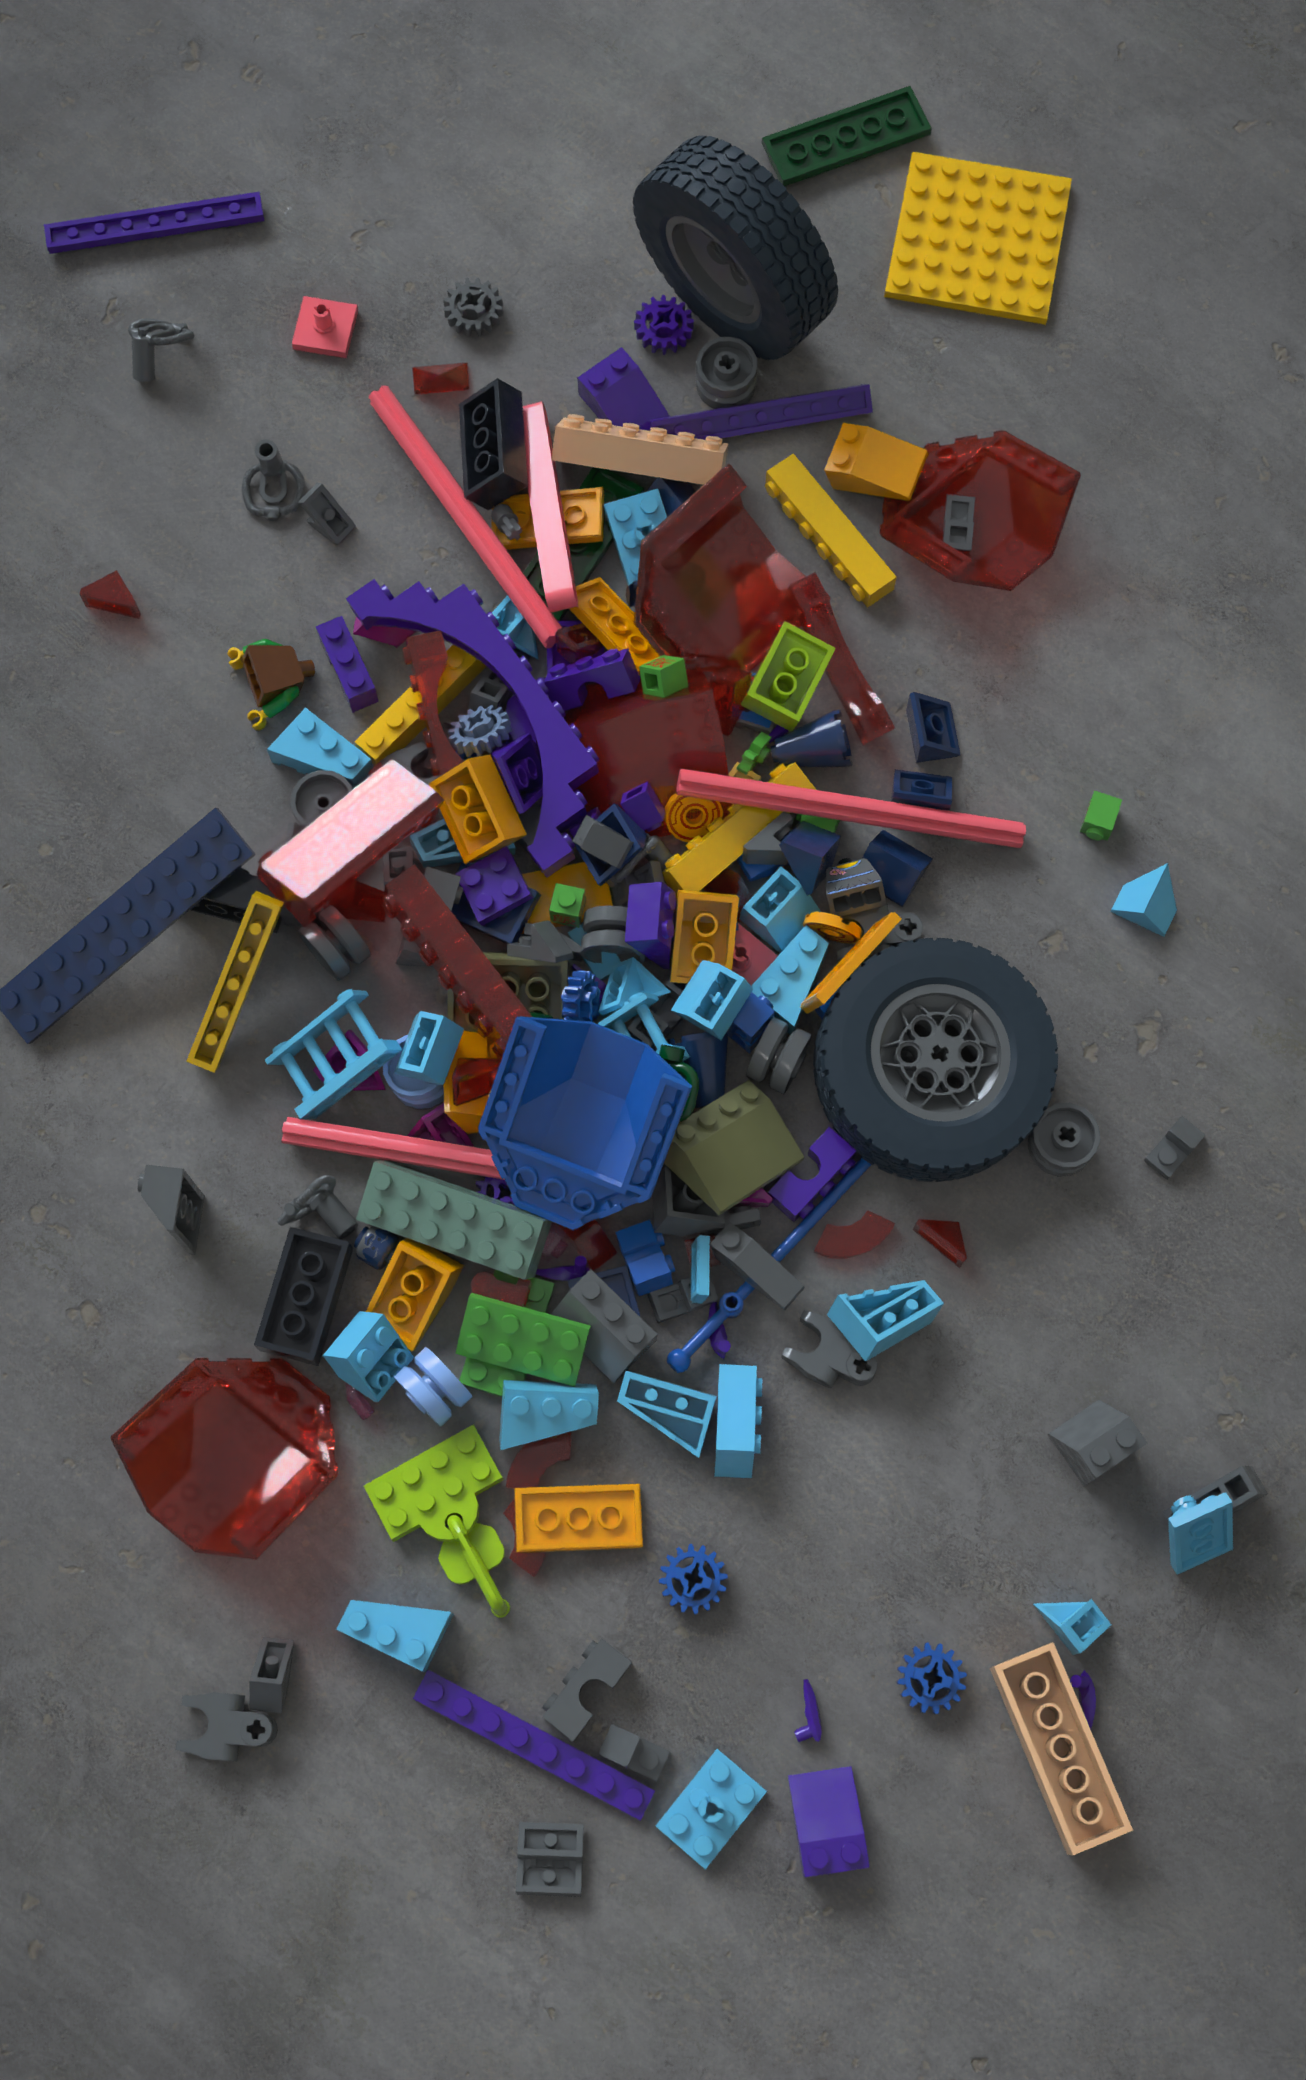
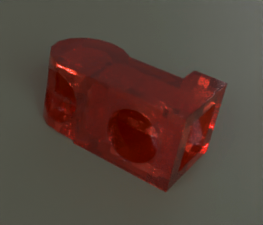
M489 1272L478 1273L471 1281L472 1293L522 1307L526 1306L532 1287L531 1280L518 1278L517 1285L497 1280Z

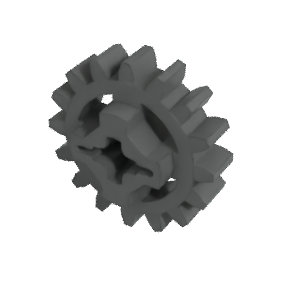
M478 277L475 283H471L469 278H465L464 285L456 282V290H447L448 297L443 300L445 307L444 315L445 318H448L450 327L456 325L457 333L462 332L464 329L468 337L471 336L472 331H476L477 335L481 336L483 329L489 333L492 331L491 324L499 325V317L503 316L502 296H499L497 287L491 289L490 281L485 282L483 285Z

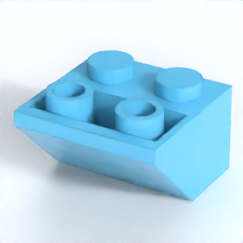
M781 866L744 905L739 919L781 953L804 928L805 915L821 911L812 897L806 895L800 882Z
M702 960L671 1011L722 1040L753 988L744 977L718 963Z
M420 1011L413 1020L394 1073L444 1085L464 1028L445 1016Z
M359 1311L323 1355L340 1379L374 1402L381 1400L396 1381L394 1376L405 1366L407 1367L414 1358L384 1314Z

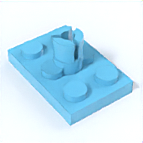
M658 488L604 504L603 508L628 586L636 580L682 565Z
M1226 1492L1218 1496H1209L1198 1505L1191 1496H1184L1173 1503L1174 1506H1171L1173 1515L1168 1518L1170 1562L1177 1575L1233 1550L1232 1501Z
M716 1749L655 1826L706 1869L767 1791L721 1751Z

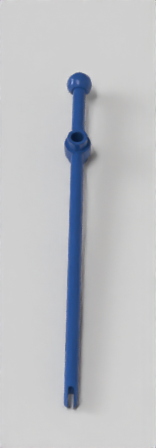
M861 1158L770 1255L780 1263L863 1175L871 1164ZM745 1281L735 1293H725L719 1301V1310L682 1349H674L668 1354L667 1364L677 1373L686 1371L691 1364L690 1357L727 1318H736L743 1310V1301L755 1288ZM732 1302L736 1307L729 1308L726 1303Z

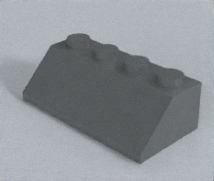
M146 1165L145 1173H141L138 1179V1192H141L142 1198L168 1232L188 1254L195 1255L205 1195L184 1169Z

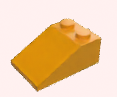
M843 423L824 471L833 489L910 501L928 456V451L869 426Z
M677 890L670 982L688 984L702 960L718 963L732 971L739 903L737 895Z
M406 1238L398 1243L366 1312L384 1314L406 1347L414 1351L451 1293L464 1265L431 1246Z

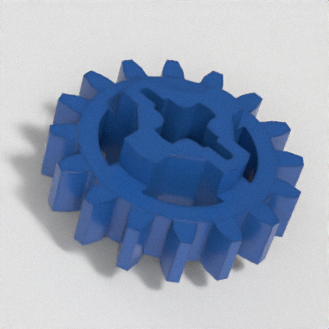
M577 970L573 971L572 977H568L569 986H565L561 995L563 1003L562 1017L564 1020L593 1022L599 1016L600 989L598 988V981H595L596 975L592 974V971Z
M689 1544L688 1552L685 1553L680 1547L676 1548L678 1556L674 1558L671 1555H667L666 1559L670 1563L669 1567L661 1566L660 1571L667 1574L665 1578L659 1579V1584L667 1585V1589L662 1592L663 1597L669 1595L673 1597L670 1602L671 1607L677 1603L682 1604L681 1613H685L687 1607H692V1611L696 1615L699 1606H703L706 1611H709V1601L712 1600L717 1604L720 1602L719 1597L716 1595L717 1591H726V1587L721 1585L720 1581L726 1580L728 1576L719 1572L725 1565L724 1562L715 1563L713 1560L717 1553L714 1551L709 1556L706 1555L704 1545L701 1546L699 1552L694 1551L693 1544ZM694 1558L692 1564L684 1569L676 1567L681 1561ZM704 1562L711 1567L715 1580L706 1576L703 1570ZM696 1565H698V1578L702 1580V1583H696L691 1592L687 1593L689 1589L688 1580L684 1576L691 1575ZM672 1579L680 1582L683 1588L682 1597L674 1590ZM701 1590L710 1591L703 1599L692 1601L695 1593Z
M925 1643L923 1652L918 1647H913L914 1657L905 1654L902 1658L907 1663L906 1667L900 1666L897 1668V1671L904 1674L903 1678L896 1681L898 1685L905 1686V1690L900 1694L901 1697L909 1695L912 1698L909 1702L910 1707L915 1706L917 1703L921 1704V1713H925L928 1706L932 1708L933 1714H939L940 1705L947 1711L950 1710L949 1700L959 1702L961 1699L956 1694L957 1690H966V1686L959 1683L960 1678L967 1676L966 1672H959L957 1668L963 1663L962 1660L953 1661L951 1658L954 1651L951 1649L944 1654L942 1652L943 1645L940 1643L936 1646L935 1650L931 1649L929 1643ZM930 1656L927 1666L923 1668L913 1667L919 1659ZM943 1661L950 1668L952 1677L946 1676L942 1669ZM934 1668L935 1677L939 1678V1683H934L929 1688L928 1680L924 1679V1674L930 1673ZM910 1679L917 1681L921 1688V1696L914 1691ZM941 1688L949 1690L943 1698L932 1701L936 1691Z

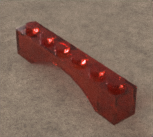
M816 572L789 585L784 592L804 631L836 648L825 672L863 746L895 729L882 701L874 693L853 659L838 627L829 598Z
M441 630L407 637L406 647L402 648L405 664H411L413 675L409 676L412 692H418L420 703H416L418 718L420 721L425 720L427 731H423L426 749L432 748L434 759H430L433 777H440L464 762L446 738L438 715L437 690L448 661Z

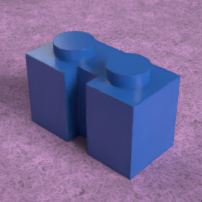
M751 992L727 1030L728 1036L749 1054L758 1045L765 1029L775 1015L773 1004L764 996L760 995L757 997Z
M650 1220L615 1232L619 1248L638 1296L673 1284L671 1273L676 1270L670 1254L664 1256L660 1248L665 1245L661 1233L654 1232Z

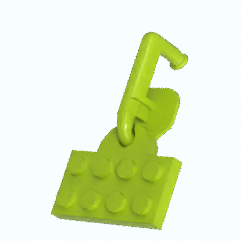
M474 1424L364 1485L373 1506L393 1542L422 1527L428 1536L443 1542L439 1553V1562L450 1581L462 1585L476 1579L494 1616L502 1618L509 1613V1603L502 1598L488 1572L503 1561L505 1555L503 1544L492 1527L477 1523L480 1510L477 1495L502 1482L503 1478Z

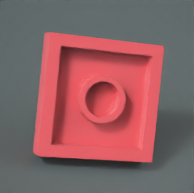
M304 296L292 340L293 350L347 358L358 314L357 305Z
M738 923L739 930L735 934L732 971L744 977L752 986L778 955Z

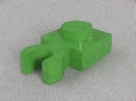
M761 732L751 743L750 748L742 755L743 759L736 769L747 775L758 763L763 764L771 751L767 746L772 737Z

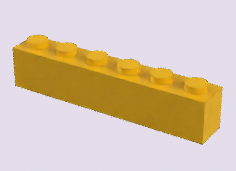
M794 453L766 471L765 489L773 499L777 498L782 504L785 515L797 522L801 534L806 539L812 540L820 557L823 560L827 559L831 563L836 576L841 581H846L857 601H862L868 608L894 590L896 575Z
M452 645L354 741L355 746L371 758L375 769V766L382 759L397 750L404 749L486 666L461 648Z
M796 762L787 766L782 763L769 773L772 777L767 781L769 783L816 790ZM739 804L731 805L728 808L730 812L728 816L724 819L719 817L707 826L709 832L702 838L700 835L696 836L685 845L688 849L681 856L677 853L664 863L667 867L662 871L664 881L675 891L676 896L677 890L699 892L743 854V846L783 813V811Z
M258 891L252 895L186 1062L213 1073L220 1066L285 902Z

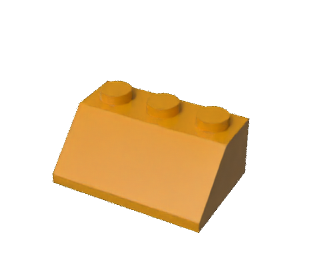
M491 755L469 758L429 783L464 864L496 852L527 835Z
M463 1031L443 1085L444 1112L467 1134L479 1132L478 1127L499 1068L498 1061H501L502 1054L499 1045L487 1034Z

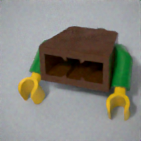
M261 639L246 645L242 651L232 647L227 652L230 659L236 658L229 661L233 669L238 670L244 667L257 707H262L263 709L262 711L251 710L247 715L249 721L260 717V720L252 726L254 730L259 731L265 728L266 718H272L287 708L299 696L305 682L304 678L314 677L315 666L312 660L298 661L293 647L283 646L268 639Z

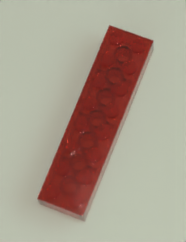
M414 864L385 885L382 907L391 919L397 918L402 925L400 930L404 937L410 943L414 941L420 948L418 953L423 962L428 967L433 965L439 973L437 979L446 990L451 989L457 997L455 1002L464 1014L470 1013L476 1021L473 1024L481 1037H488L494 1045L492 1050L501 1061L516 1017L532 1016Z

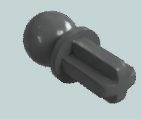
M506 504L495 506L491 517L498 530L505 533L509 540L513 538L519 540L521 538L519 534L523 530L518 524L519 520L516 514Z

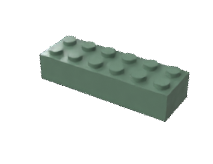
M387 1160L374 1161L356 1217L358 1221L524 1280L535 1277L552 1221L520 1209L515 1205Z

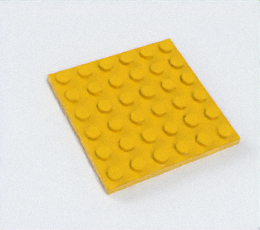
M912 152L884 297L1046 325L1072 178Z

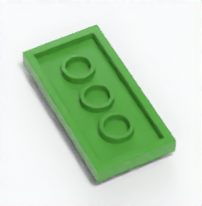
M495 1269L493 1276L496 1280L509 1283L507 1285L511 1286V1288L498 1284L492 1278L486 1297L547 1313L555 1283L535 1277L524 1280ZM467 1357L459 1381L466 1387L502 1397L503 1380L525 1381L527 1373Z
M471 1293L468 1298L455 1354L575 1387L591 1326Z

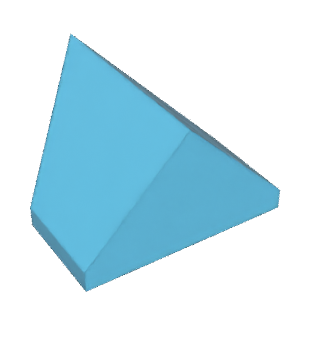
M507 595L492 612L500 624L497 629L502 636L506 633L510 636L516 645V649L539 660L535 633Z
M1168 863L1123 885L1110 912L1164 937L1177 911Z
M632 957L612 966L598 1012L601 1015L616 1012L629 1003L628 999L639 992L654 994L660 997L671 993V991L638 960Z
M1092 1599L1088 1602L1033 1604L1072 1655L1083 1652L1112 1625Z

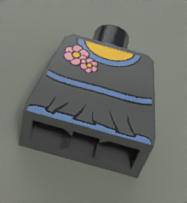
M844 858L837 865L826 869V894L831 914L842 917L887 905L882 879L868 859L863 858L853 861L850 858Z

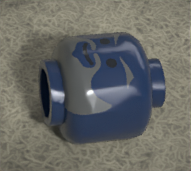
M366 1226L354 1243V1247L357 1249L356 1256L371 1267L381 1270L389 1264L399 1243V1237L384 1229Z

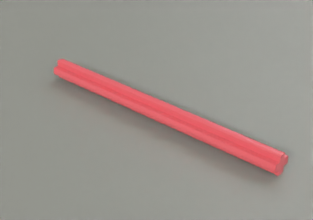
M381 386L379 391H372L369 399L374 410L544 647L552 648L555 643H560L565 638V630L554 615L549 612L544 601L473 503L464 498L463 489L388 386Z
M680 769L676 787L677 795L1014 848H1021L1023 846V838L1026 834V825L1023 822Z
M287 1117L282 1127L283 1144L502 1179L491 1158L492 1152L489 1149Z

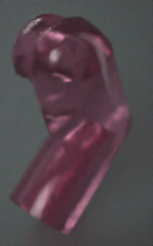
M345 1382L348 1403L362 1420L367 1419L375 1410L361 1392Z

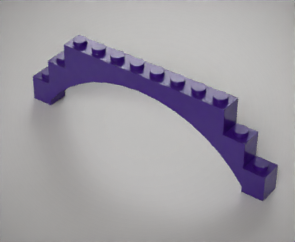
M373 579L348 596L346 600L351 610L366 630L372 626L396 627L440 638L461 648L481 661L508 687L518 700L533 728L540 751L543 772V799L540 820L534 842L527 847L528 852L546 878L575 859L572 850L576 847L574 842L566 832L562 835L561 833L587 815L585 805L588 802L579 789L576 788L599 773L597 762L600 759L591 746L584 747L580 741L583 736L575 724H567L563 718L566 713L557 701L553 703L547 696L550 692L540 678L537 680L533 678L530 673L533 669L524 656L519 658L514 652L516 645L507 633L502 636L497 627L500 624L493 613L489 611L486 614L482 609L481 605L484 603L475 589L469 591L465 584H462L438 600L430 587L425 589L418 581L394 598L385 584L380 587L376 580Z

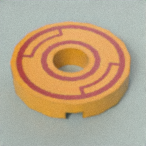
M674 793L665 806L664 819L669 832L684 842H689L698 835L702 838L709 832L707 826L717 818L723 817V810L719 801L681 796ZM691 809H699L701 811L700 815L695 819L686 818L687 812Z
M824 912L808 913L805 915L803 922L804 927L805 925L809 926L821 937L841 943H857L861 939L863 932L861 927L855 922L851 921L849 925H846L842 922L843 918H840V916Z

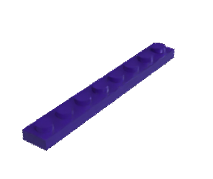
M260 192L49 223L44 224L47 250L49 254L265 220Z
M867 383L649 421L650 428L666 429L667 434L678 436V432H688L695 434L696 439L706 440L707 436L725 438L873 413L870 384Z
M427 1670L413 1697L414 1700L640 1821L655 1790L430 1670Z

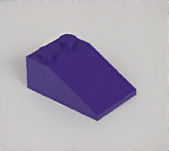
M622 347L577 377L578 395L599 419L610 420L612 425L623 427V423H632L639 425L640 430L650 431L649 420L670 417L639 366Z
M530 733L503 742V746H496L491 752L494 764L519 814L525 812L543 796L541 758Z
M663 882L630 884L625 942L663 969H670L672 937L674 936V909L677 905L675 891Z
M852 1766L788 1775L802 1875L804 1877L870 1868Z

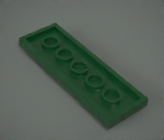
M907 86L762 137V145L779 181L784 186L929 136L931 135L932 128L911 86Z
M596 467L591 469L579 488L602 487L604 490V504L644 493L643 487L608 469ZM605 511L603 541L569 544L576 586L588 581L614 541ZM537 551L523 574L547 606ZM569 609L552 612L557 621H562Z

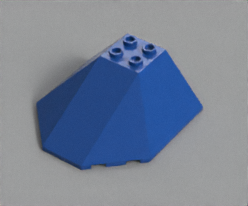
M517 1016L478 1130L492 1152L491 1158L501 1178L505 1179L512 1193L510 1196L515 1206L574 1230L584 1226L587 1222L604 1218L623 1210L625 1207L635 1203H642L652 1197L692 1086L646 1043L590 1021Z

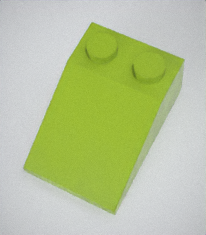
M784 621L741 705L781 727L793 731L799 723L836 648Z

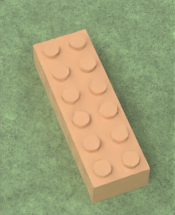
M569 414L567 418H563L555 426L551 459L553 461L719 487L724 478L729 444L722 443L723 439L719 437L707 436L706 440L696 439L693 433L678 432L677 436L667 434L666 429L656 427L646 431L640 430L639 425L632 423H623V427L612 425V421L607 419H595V422L584 421V416Z
M1054 1642L990 1667L1066 1853L1068 1855H1076L1133 1831Z

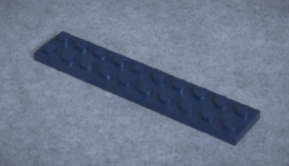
M214 808L0 989L1 1012L25 1042L31 1044L256 854L219 808Z

